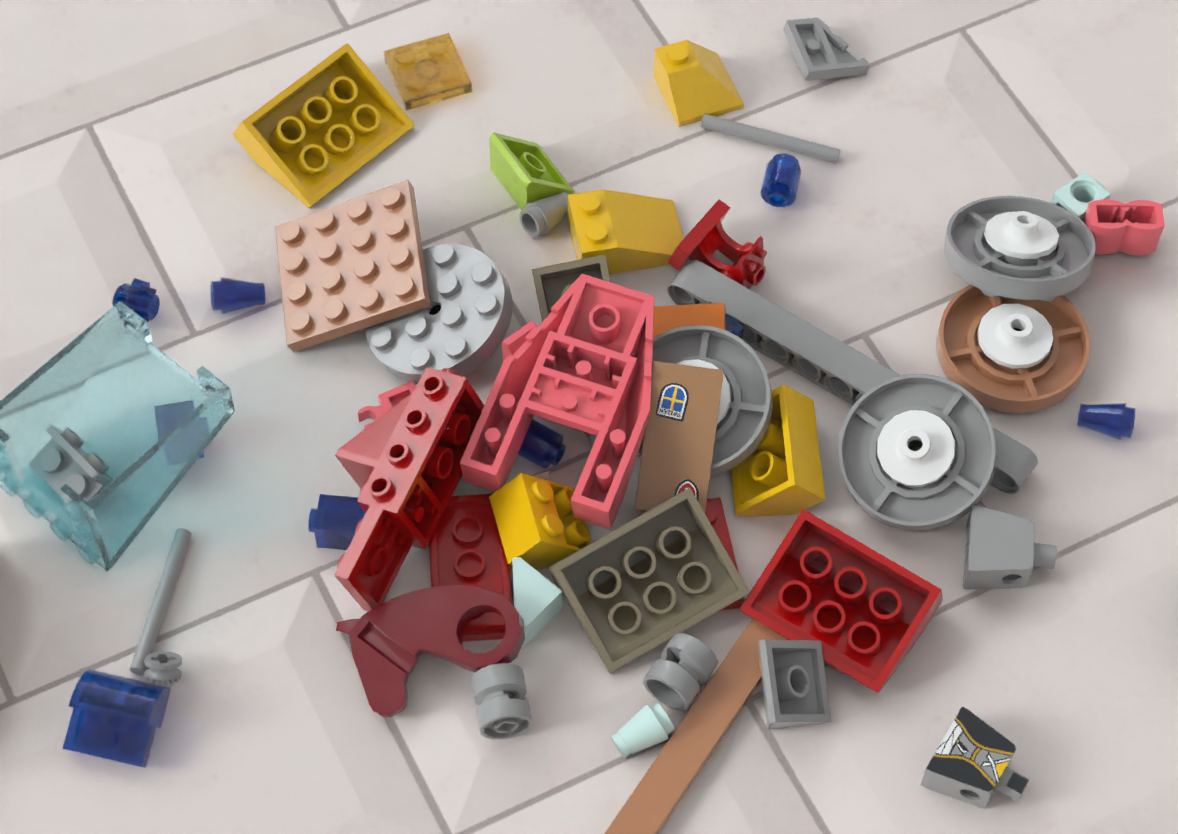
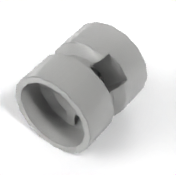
M676 633L662 651V659L655 661L644 677L643 684L646 690L663 705L677 711H685L700 691L699 684L706 683L717 667L718 660L712 650L700 640L685 633Z
M511 663L494 664L481 668L473 674L471 684L475 703L479 705L477 717L482 736L489 739L512 738L525 733L532 727L533 720L529 700L524 697L527 694L523 669L519 665Z

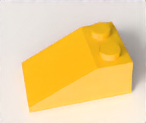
M605 189L568 195L567 221L577 260L605 254L610 274L670 265L667 262L676 247L684 239L673 200Z

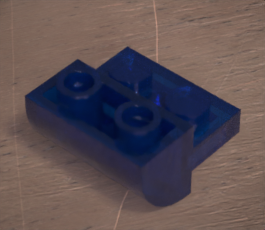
M92 669L85 671L77 682L69 702V707H72L73 711L62 749L146 768L156 727L161 728L171 688Z

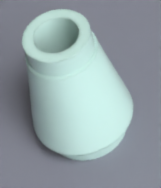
M657 702L650 707L646 704L616 734L611 736V739L620 754L625 758L630 754L668 740L667 735L675 731V728L664 709Z

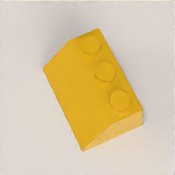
M785 384L772 390V416L763 440L746 460L731 469L735 514L740 517L796 515L802 509L806 510L825 500L814 400Z

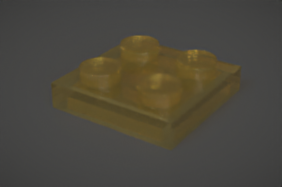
M449 33L384 51L385 63L406 110L472 92L471 80Z

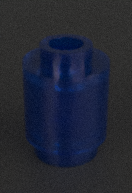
M784 153L777 154L766 165L760 194L762 199L771 206L786 207L793 204L796 200L801 168L794 156Z
M532 419L518 455L543 469L548 468L551 464L555 466L562 459L566 449V445L562 444L563 435Z

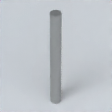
M704 114L701 123L702 128L834 163L838 162L841 150L708 114Z
M178 528L176 530L130 666V671L136 675H144L145 670H147L145 656L153 652L192 535L187 529Z

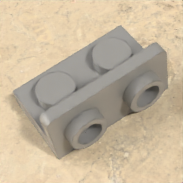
M50 424L46 432L52 437L51 440L28 464L76 514L84 517L116 482L106 473L109 466L93 452L88 455L81 448L85 442L69 427L62 431Z

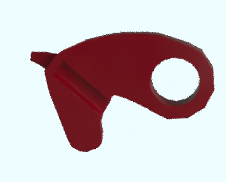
M447 585L415 590L388 600L362 615L360 619L337 622L336 631L349 634L353 658L368 703L372 711L382 717H393L406 709L408 700L406 684L410 673L423 653L437 656L475 673L481 668L490 665L511 663L517 658L525 641L524 620L507 597L467 585ZM484 612H495L503 616L506 623L505 635L500 644L493 650L485 653H472L464 649L462 634L468 621Z

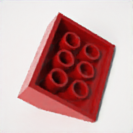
M802 509L739 610L787 640L821 641L823 661L879 694L924 632L942 603L943 596L942 589Z

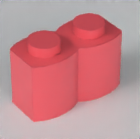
M1109 199L1092 201L1088 203L1083 220L1095 238V254L1099 255L1112 254L1118 251L1130 255L1151 254L1156 251L1165 226L1162 205L1148 200H1136L1126 204Z

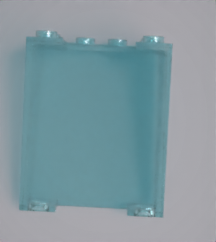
M119 301L0 401V487L9 496L17 494L24 500L23 505L35 518L44 517L50 523L51 530L59 539L64 542L68 539L77 546L78 553L86 562L91 565L96 562L108 571L115 565L235 412L230 387L203 366L197 370L198 380L153 345L148 323L123 302ZM50 424L62 431L69 427L83 439L85 443L81 448L88 455L91 452L95 453L109 466L106 473L113 481L89 502L67 484L60 488L62 499L28 464L51 440L52 437L46 432Z

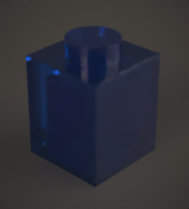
M320 494L317 509L311 508L308 524L309 532H314L317 548L348 549L355 535L358 522L366 514L357 503L359 497Z

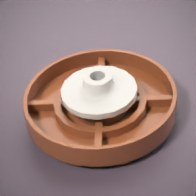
M969 285L957 293L944 310L938 330L936 349L940 366L948 380L966 389L982 406L1005 413H1031L1058 404L1074 391L1083 376L1089 358L1090 337L1082 315L1064 295L1058 296L1052 301L1014 299L1003 296L991 297L982 293L981 289Z

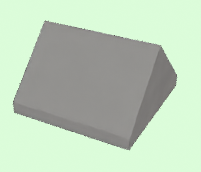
M760 640L758 656L768 730L831 722L821 641Z

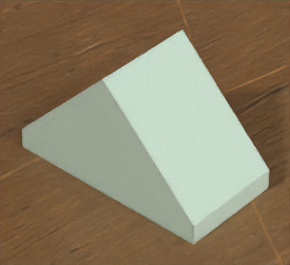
M518 557L512 558L514 607L524 620L525 641L522 647H525L562 611V590L522 558Z

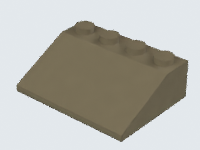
M691 488L680 492L548 567L558 588L562 590V595L609 673L671 639L676 633L685 631L750 593Z

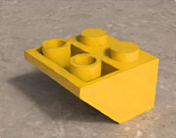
M520 473L489 496L509 565H513L512 558L520 557L537 571L546 569L591 543L590 531L585 521L574 518L571 498L575 488Z

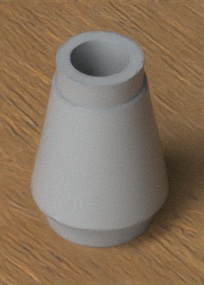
M561 192L527 203L519 216L524 230L531 236L546 235L567 216L568 194Z

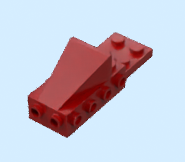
M426 367L413 393L340 447L335 454V457L360 487L357 503L366 514L358 522L355 535L346 553L340 557L334 576L364 611L368 612L383 604L411 546L426 549L463 475L460 461L484 408V404L468 379L451 369L444 368L440 371Z

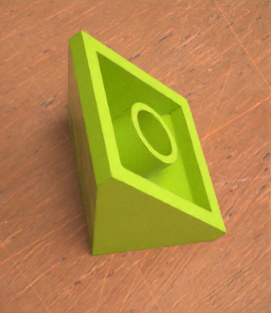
M494 132L489 137L490 169L521 210H524L527 203L561 192H565L568 195L575 192L538 143Z

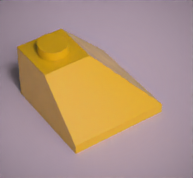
M689 40L654 49L653 77L678 127L701 121L704 114L719 116L743 109L744 103L718 53Z

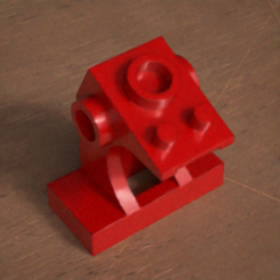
M718 199L679 243L667 263L679 272L689 260H697L750 289L753 285L757 286L762 281L766 272L764 258L767 255V251L764 250L763 238L760 236L754 244L747 242L744 245H740L731 239L721 224L730 207ZM718 250L734 264L732 266L723 264L713 254Z

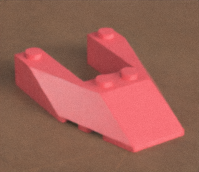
M581 274L551 307V313L538 327L534 326L526 335V341L519 349L503 361L460 461L465 482L495 492L503 487L534 415L597 436L571 498L574 518L611 530L624 499L651 411L654 296Z

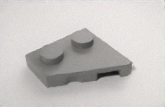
M818 17L786 20L783 31L805 81L867 74L870 67L869 62L865 58L858 61L847 51L849 44L840 36L833 34L830 28Z

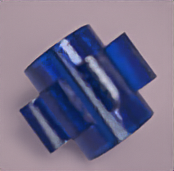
M136 278L133 279L131 285L127 283L120 285L116 289L112 300L113 309L117 311L116 316L123 318L122 323L134 327H139L141 321L148 323L153 320L160 307V300L158 295H156V289L150 288L149 282Z

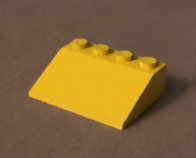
M347 42L243 120L232 135L255 163L310 208L415 125Z

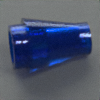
M220 277L219 281H211L212 311L221 310V313L224 314L255 305H265L264 282L254 283Z
M1127 403L1081 404L1077 426L1089 428L1121 440L1122 437L1131 438L1136 408L1127 407Z

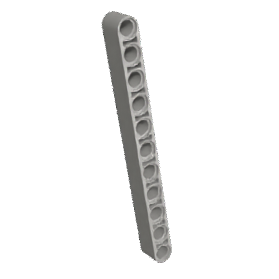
M689 261L667 288L670 298L678 305L725 303L726 331L738 336L753 349L852 406L864 393L875 385L890 378L901 376L700 261ZM993 428L996 443V465L990 485L1004 493L1016 494L1038 464V459L1031 449Z

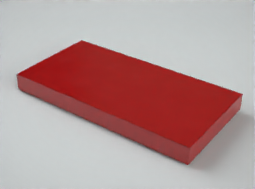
M492 494L452 496L429 541L431 587L467 585L498 593L507 597L512 603L510 565L506 559L489 496ZM484 612L474 616L468 621L463 630L462 642L503 639L506 629L504 617L495 612Z

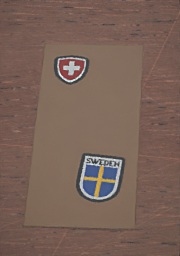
M654 361L651 384V411L644 432L634 509L649 511L680 492L691 488L705 513L724 370Z

